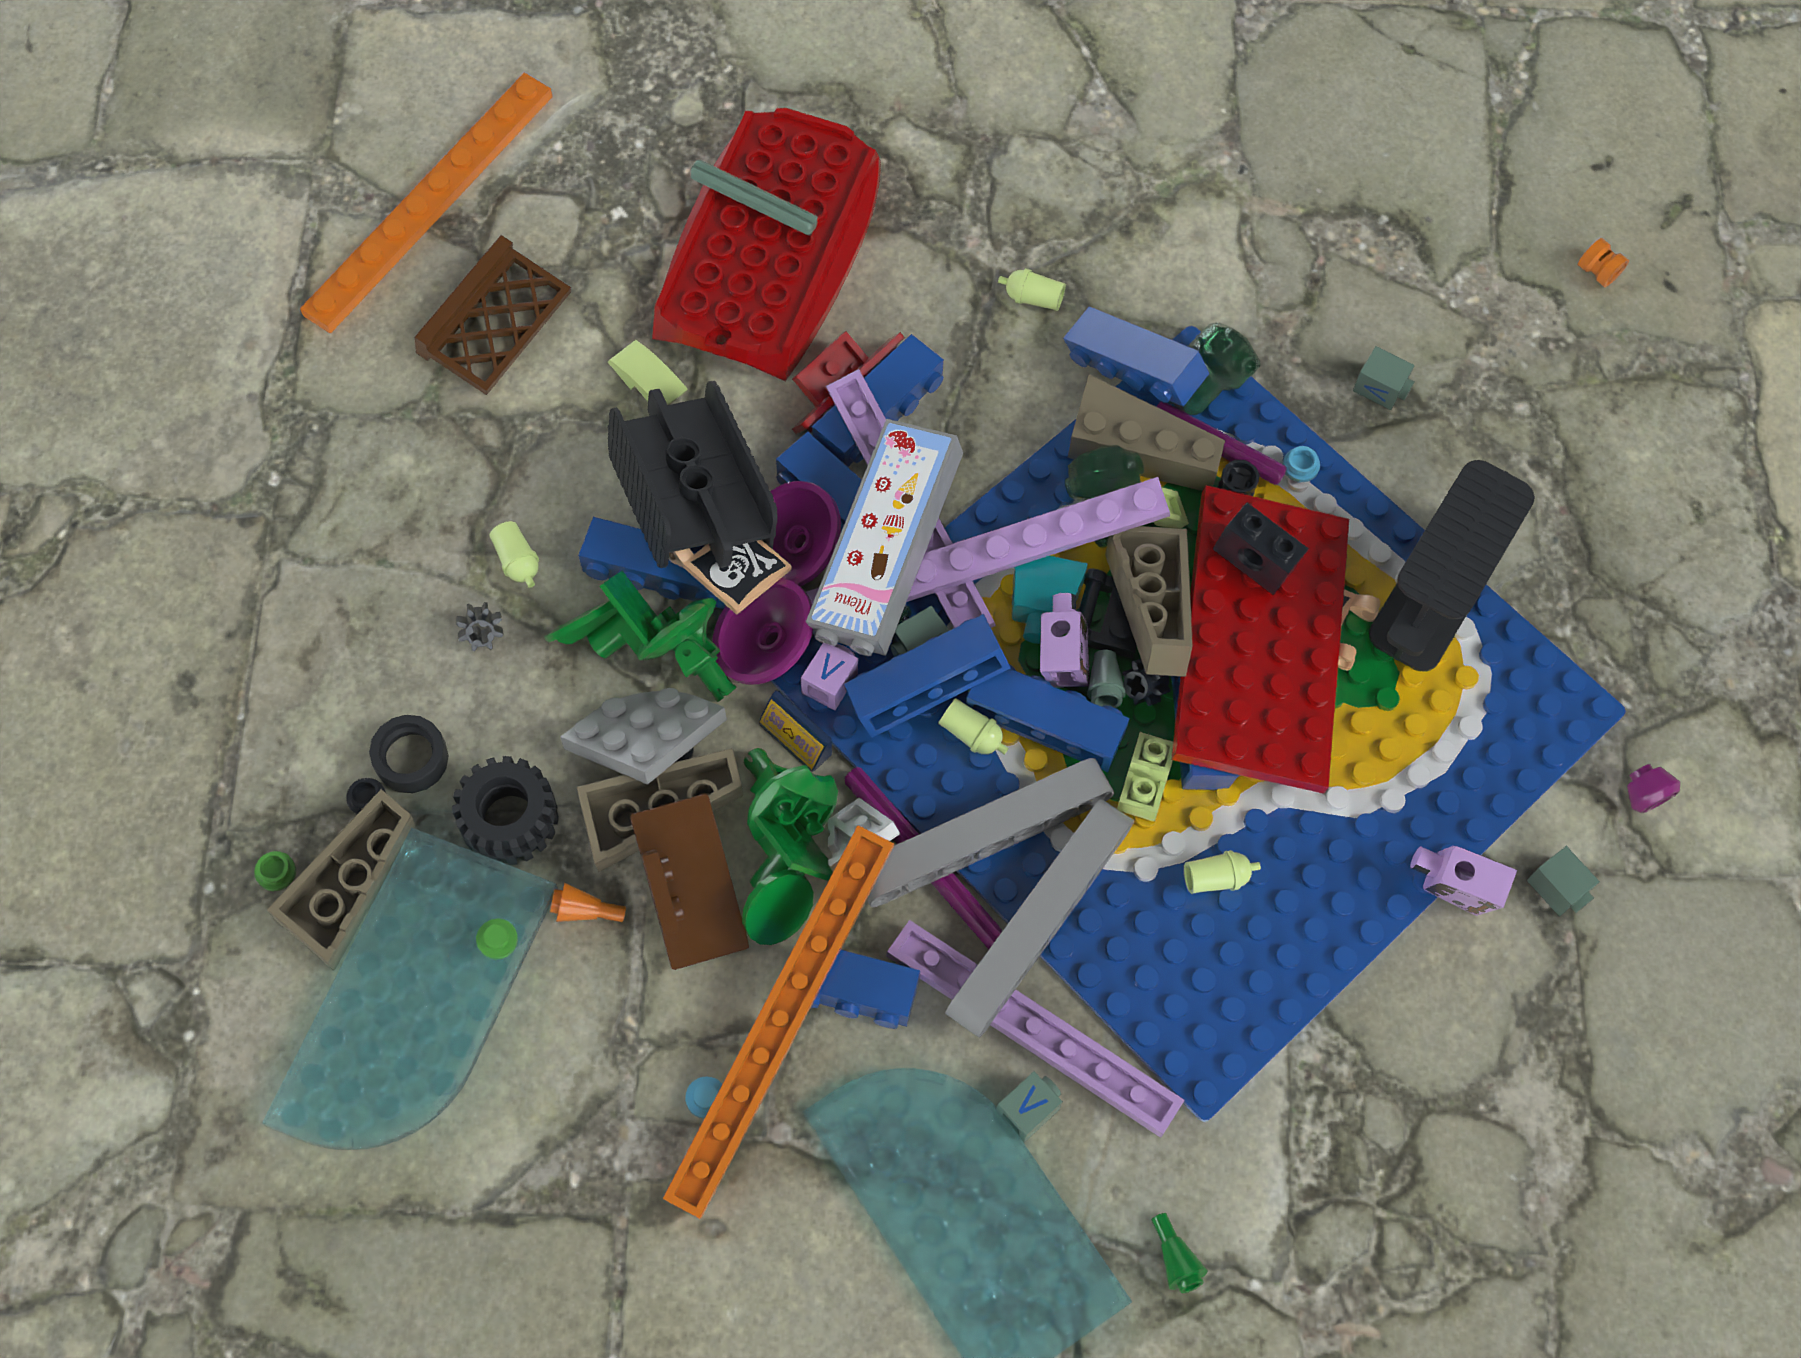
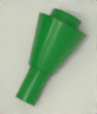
M1167 1213L1156 1215L1151 1221L1162 1242L1161 1249L1169 1289H1179L1180 1293H1188L1197 1289L1204 1283L1202 1277L1207 1274L1208 1270L1181 1237L1177 1236Z

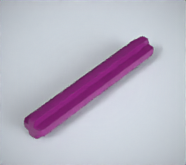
M1161 401L1157 405V408L1225 440L1221 457L1230 462L1246 460L1252 463L1257 468L1259 477L1274 485H1278L1283 479L1287 470L1285 465L1168 403Z

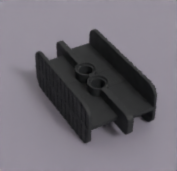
M716 381L707 382L704 398L667 405L660 389L649 390V416L624 421L617 407L610 409L609 425L607 427L609 458L659 568H666L668 566L670 552L709 544L720 568L731 565L733 546L762 540L770 548H773L777 525L776 502H774L773 495L769 491L760 468L756 464L755 458L752 456L751 450L747 446V442L743 438L734 415L730 411L729 405L726 403L725 397L721 393V389Z
M1483 460L1468 462L1462 468L1399 572L1397 584L1369 629L1371 643L1380 651L1414 670L1430 671L1434 669L1443 657L1465 617L1471 611L1531 509L1535 499L1532 488L1526 482Z

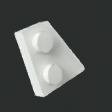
M860 798L829 818L828 831L830 836L828 837V847L832 853V858L828 860V864L832 872L835 870L857 825L891 841L900 834L894 822Z

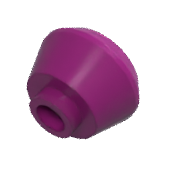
M1647 764L1629 775L1632 781L1627 785L1631 808L1639 813L1648 812L1664 804L1680 792L1681 782L1661 766L1653 769L1651 764Z

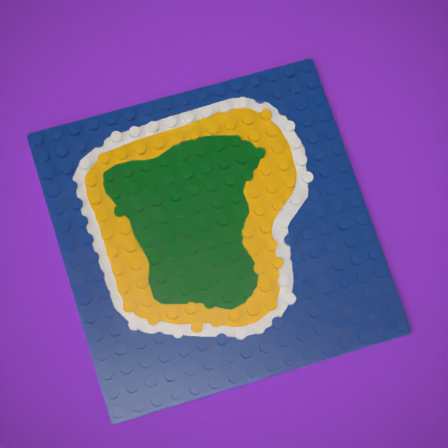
M1194 326L1186 327L1172 340L1199 351L1210 374L1184 406L1171 401L1167 403L1283 464L1287 452L1296 447L1306 446L1314 450L1320 461V469L1313 480L1296 482L1285 474L1278 485H1274L1259 477L1254 497L1350 519L1344 590L1354 594L1370 595L1380 600V612L1398 582L1399 572L1425 530L1199 329ZM1123 380L1115 386L1155 407L1161 402L1152 393L1143 389L1140 391L1134 390ZM1075 419L944 529L952 544L1150 480L1151 478L1068 458L1071 437L1076 422ZM1223 457L1220 459L1213 487L1216 488L1221 480L1223 469L1226 464L1230 463L1229 460ZM1160 481L1161 487L1178 492L1189 523L1181 529H1187L1189 586L1191 592L1201 495L1203 491ZM1154 522L1142 525L1145 527L1165 528L1162 526L1155 525ZM1108 537L1049 555L1087 563V569H1099L1108 576H1112L1105 556ZM1014 567L973 580L996 626L991 629L1008 663L1017 672L1029 677L1035 675L1044 678L1040 672L1041 644L1025 640L1023 634L1026 623L1017 622L1012 619ZM1084 583L1076 601V611L1078 612L1085 590ZM1485 585L1438 665L1430 671L1414 670L1377 649L1369 639V629L1373 622H1368L1349 610L1341 626L1340 643L1355 647L1356 656L1350 670H1343L1338 667L1329 788L1322 794L1240 775L1229 788L1217 790L1182 789L1180 762L1173 760L1155 822L1124 813L1134 820L1130 831L1039 956L1171 1092L1184 1099L1183 1104L1200 1121L1207 1122L1220 1111L1438 898L1423 889L1427 875L1410 868L1412 858L1420 846L1434 853L1451 846H1457L1481 856L1624 716L1626 710L1619 701L1488 585ZM1102 591L1099 593L1090 626L1093 631L1101 632L1111 593ZM935 593L906 602L898 622L899 625L932 606L949 631L954 629ZM815 635L810 639L807 648L799 660L784 674L771 680L774 686L832 738V745L855 768H862L919 834L1081 762L1001 728L1003 732L1001 743L1009 748L1005 755L997 749L988 755L972 752L969 746L938 724L955 698L966 704L971 688L871 738L859 720L848 692H846L836 710L802 693L801 677L823 644L815 639ZM837 643L850 649L855 654V657L858 658V675L871 671L894 657L890 646L886 656L874 652L871 656H866L853 651L848 645ZM1088 647L1089 680L1094 660V654L1097 651H1100L1098 649ZM1137 647L1133 659L1117 655L1123 683L1125 677L1122 675V672L1132 669V661L1141 658ZM1169 676L1168 684L1171 691L1160 696V703L1148 706L1145 701L1135 705L1134 699L1125 694L1121 705L1116 707V709L1122 712L1123 716L1130 718L1109 771H1103L1114 791L1113 796L1106 802L1116 809L1139 733L1142 732L1172 742L1174 741L1176 720L1171 676ZM1088 686L1058 688L1065 692L1068 690L1076 691L1085 696L1087 701L1091 702V699L1087 696ZM1091 810L956 872L1008 924ZM1232 850L1233 852H1238L1245 855L1250 863H1260L1261 869L1252 871L1250 880L1244 886H1241L1239 890L1231 891L1226 889L1191 894L1185 883V862L1221 855L1225 851Z

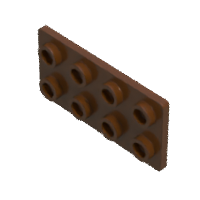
M701 794L631 814V823L671 968L677 970L748 949V938L742 924V916L709 796Z

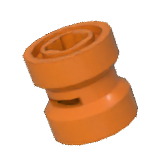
M1600 238L1583 254L1577 265L1585 272L1595 274L1596 281L1605 288L1624 271L1629 260L1621 253L1615 254L1611 250V245L1603 238Z

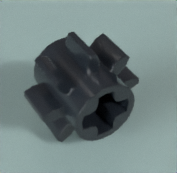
M484 602L482 607L474 608L471 604H467L466 616L456 617V625L464 628L458 632L459 642L468 640L474 652L477 647L487 646L490 650L493 649L492 641L494 637L500 638L504 635L503 628L497 625L502 621L501 612L492 614L488 610V602ZM479 623L481 627H486V629L481 630L478 626L473 627V625Z
M1141 658L1132 661V669L1122 672V675L1125 677L1123 683L1125 692L1130 698L1134 699L1135 705L1145 701L1148 706L1160 703V696L1171 691L1168 687L1169 676L1146 674Z

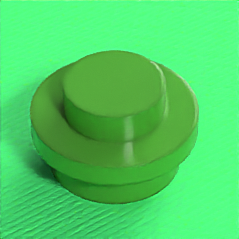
M280 851L269 852L258 860L254 875L262 888L269 891H279L292 883L296 875V866L292 858L286 853Z
M499 918L491 919L479 928L476 943L478 949L485 957L498 960L509 956L515 950L518 943V935L515 927L509 921Z

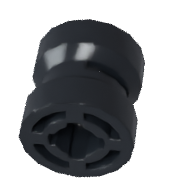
M1246 460L1231 461L1223 469L1217 488L1254 496L1259 482L1258 470L1252 463Z

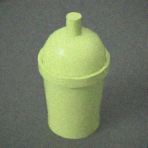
M1027 268L1014 271L1010 274L1009 278L1000 276L998 283L1006 285L1007 294L1016 303H1026L1058 311L1061 306L1066 288L1065 283L1033 273L1032 270Z
M508 521L497 525L492 529L489 536L502 563V570L505 576L515 582H526L529 588L535 585L533 578L537 574L539 567V558L536 552L529 546L517 523Z
M957 698L954 699L938 723L969 746L970 750L974 753L978 752L988 755L997 749L1005 755L1009 749L1001 743L1003 732L996 724V720L987 718Z
M1230 850L1225 851L1221 855L1185 862L1184 878L1187 889L1191 894L1226 889L1234 891L1244 886L1250 880L1252 871L1260 870L1261 866L1259 862L1250 863L1245 855Z

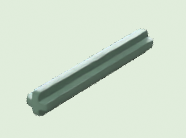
M696 160L690 170L693 180L806 235H811L817 226L818 217L709 163Z

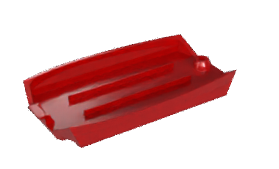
M776 108L775 112L754 113L753 111H745L734 136L726 145L714 166L818 217L816 228L811 235H806L703 185L679 239L662 291L655 303L652 339L684 344L717 356L741 362L786 382L824 323L861 248L877 199L881 160L877 151L860 140L848 126L789 108Z

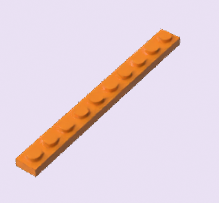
M524 72L300 308L303 316L331 334L553 97L551 88Z
M857 825L663 1197L664 1200L699 1219L703 1217L895 846L894 843Z

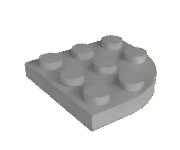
M665 688L660 691L644 692L623 698H610L606 700L600 708L577 722L574 727L561 736L563 748L567 751L649 784L725 722L727 717L723 706L691 694L678 692L675 688Z

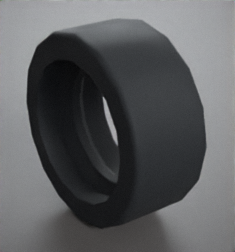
M402 715L391 718L384 723L371 739L369 750L372 766L382 782L397 792L411 794L427 790L437 783L447 769L449 757L446 742L433 722L416 715ZM408 735H421L425 737L431 744L432 756L424 767L409 774L397 773L389 767L386 754L395 741Z

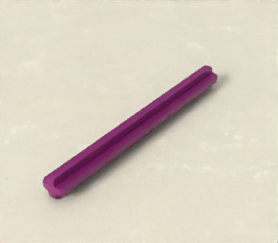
M856 767L844 777L845 785L857 798L862 799L894 822L900 833L893 838L897 844L919 835L862 768ZM951 873L931 882L983 944L990 949L1003 930L959 879Z

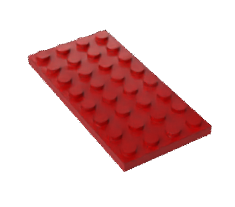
M1205 486L1201 495L1190 592L1192 651L1186 677L1181 676L1171 760L1322 794L1329 788L1350 519ZM1247 502L1309 548L1295 570L1274 595L1212 549L1225 527Z

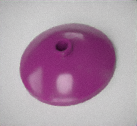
M794 481L782 484L770 491L777 506L776 536L774 537L772 549L792 566L791 571L782 578L791 580L801 587L816 578L829 564L841 534V517L836 502L828 492L810 482Z
M781 578L740 613L735 614L729 607L725 606L716 623L712 642L720 649V652L716 655L718 657L716 662L725 675L741 684H762L781 676L799 660L807 648L813 633V629L806 623L813 604L808 594L800 586L791 580Z

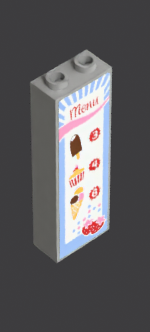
M886 419L806 620L808 626L813 629L816 640L832 646H836L837 643L850 646L853 651L866 656H871L873 652L886 656L963 455L957 435Z

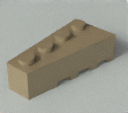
M1089 374L1073 429L1068 458L1151 479L1158 477L1159 481L1203 491L1206 485L1213 487L1225 440Z
M1139 526L1108 536L1105 556L1146 674L1186 677L1192 651L1187 529Z
M732 748L675 762L649 784L623 775L577 787L594 863L598 872L639 851L630 819L631 814L701 794L709 796L714 812L743 796L742 784Z
M381 789L267 909L276 922L333 971L336 969L416 827L412 815Z

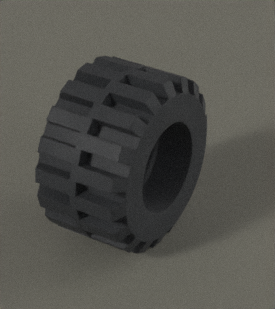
M503 756L502 762L496 763L494 757L486 759L487 766L483 768L479 764L471 768L473 775L471 777L464 775L459 781L463 789H455L453 798L456 804L452 805V812L456 819L455 823L466 845L470 850L474 849L479 858L485 860L489 856L491 863L501 865L502 859H506L509 865H516L517 858L524 856L525 861L534 858L532 851L537 849L542 852L547 847L545 838L552 840L555 835L553 824H558L559 816L551 786L547 778L543 777L541 770L536 766L530 768L527 760L520 758L516 764L512 756ZM516 796L528 802L524 814L512 824L495 826L484 821L488 808L500 798Z

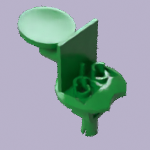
M620 571L599 586L608 597V601L582 613L544 636L548 643L557 640L563 644H573L587 636L593 650L604 659L610 657L626 644L630 646L640 661L661 657L673 649L675 658L684 676L687 678L691 674L693 676L698 675L715 697L716 702H719L724 696L729 695L737 688L716 662L718 659L716 655L720 652V649L706 637L707 621L717 603L714 598L693 601L678 613H675L671 606H669L657 616L623 571Z
M755 748L748 752L753 761L751 762L748 757H745L743 762L745 767L756 778V782L750 788V791L756 796L749 807L747 825L752 837L767 854V858L750 879V884L754 890L748 896L743 908L742 924L750 939L759 945H774L787 940L795 934L808 919L813 907L814 891L809 880L804 875L808 874L829 881L833 873L828 864L829 859L812 839V836L818 835L825 829L823 826L828 822L836 807L838 789L831 775H815L810 772L806 765L786 769L774 764L765 750Z

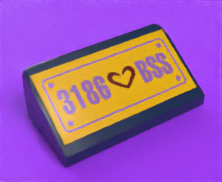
M774 691L760 717L759 724L802 765H806L813 772L832 755V738L780 691Z

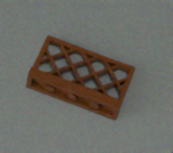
M500 235L414 337L416 354L427 361L432 358L487 395L571 293V287L514 250L513 242ZM515 262L527 271L528 279L508 281L506 272ZM549 285L558 291L551 300L537 301L535 287ZM530 287L532 302L512 304L510 290ZM505 290L507 305L486 306L485 297L489 292ZM481 303L482 308H477L478 305ZM534 310L536 320L532 325L516 327L514 312ZM509 313L510 328L491 330L488 315ZM484 316L485 331L465 333L464 322L469 317ZM460 328V332H461V333L455 334V333L458 331V329ZM524 334L520 339H518V335ZM513 336L515 346L510 351L495 353L492 338ZM488 339L490 353L469 356L467 341ZM462 342L465 356L449 358L440 351L447 343ZM502 360L501 363L497 366L496 361ZM492 361L493 372L486 381L472 373L471 364Z

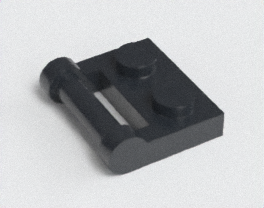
M1087 569L1084 579L1085 590L1079 612L1082 613L1087 623L1088 647L1098 650H1111L1117 655L1133 659L1137 645L1113 577L1108 576L1099 569ZM1100 591L1111 593L1101 632L1093 631L1090 626Z

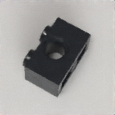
M1248 502L1225 527L1212 548L1272 595L1282 586L1309 550L1308 547Z

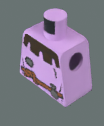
M1070 593L1053 595V612L1041 615L1040 672L1046 681L1056 688L1085 687L1089 685L1087 623L1082 613L1076 611V595Z
M1420 846L1416 850L1410 865L1411 869L1427 875L1423 885L1425 891L1475 916L1504 908L1517 870L1457 846H1451L1437 853Z

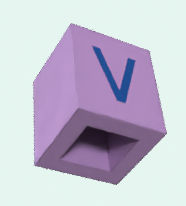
M823 643L801 677L802 693L836 710L847 692L844 684L855 679L858 675V658L855 657V654L843 645L837 644L832 646Z

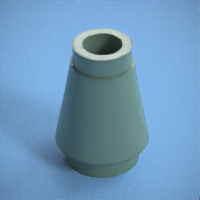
M1100 650L1094 654L1087 696L1096 705L1101 707L1108 705L1116 708L1121 705L1122 699L1126 694L1117 655L1111 650Z

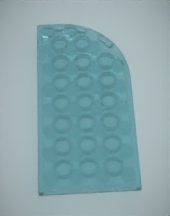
M411 827L262 1123L266 1127L318 1147L334 1150H362L399 1141L433 1121L451 1104L468 1080L552 903L554 890L558 889L557 884ZM499 918L509 921L515 927L518 943L515 950L509 956L494 960L485 957L477 947L476 936L479 928L485 922Z
M915 1068L889 1069L854 1079L803 1111L807 1122L961 1358H1055L1132 1303L1128 1294L1004 1115H1001L996 1110L997 1107L988 1098L973 1087L948 1075L930 1070Z

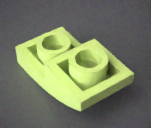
M637 340L633 341L608 361L630 390L636 387L647 402L649 390L660 389L667 405L673 403L688 390L681 380L654 353Z
M1142 732L1139 733L1117 807L1119 811L1155 822L1173 761L1171 760L1172 741Z

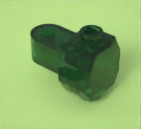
M1209 324L1195 337L1188 347L1199 351L1210 374L1184 406L1171 401L1167 403L1189 415H1197L1204 411L1223 390L1239 389L1261 366L1260 359L1249 340L1240 332L1225 324Z
M1118 445L1101 446L1080 454L1068 465L1069 477L1065 479V487L1072 499L1076 498L1082 502L1140 483V475L1144 473V464L1140 455L1136 452L1131 453ZM1108 537L1094 542L1098 547L1106 548Z

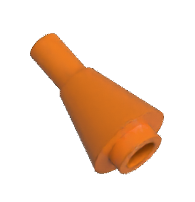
M565 882L563 890H554L550 913L558 914L556 922L596 920L597 917L623 922L626 912V906L601 902V899Z

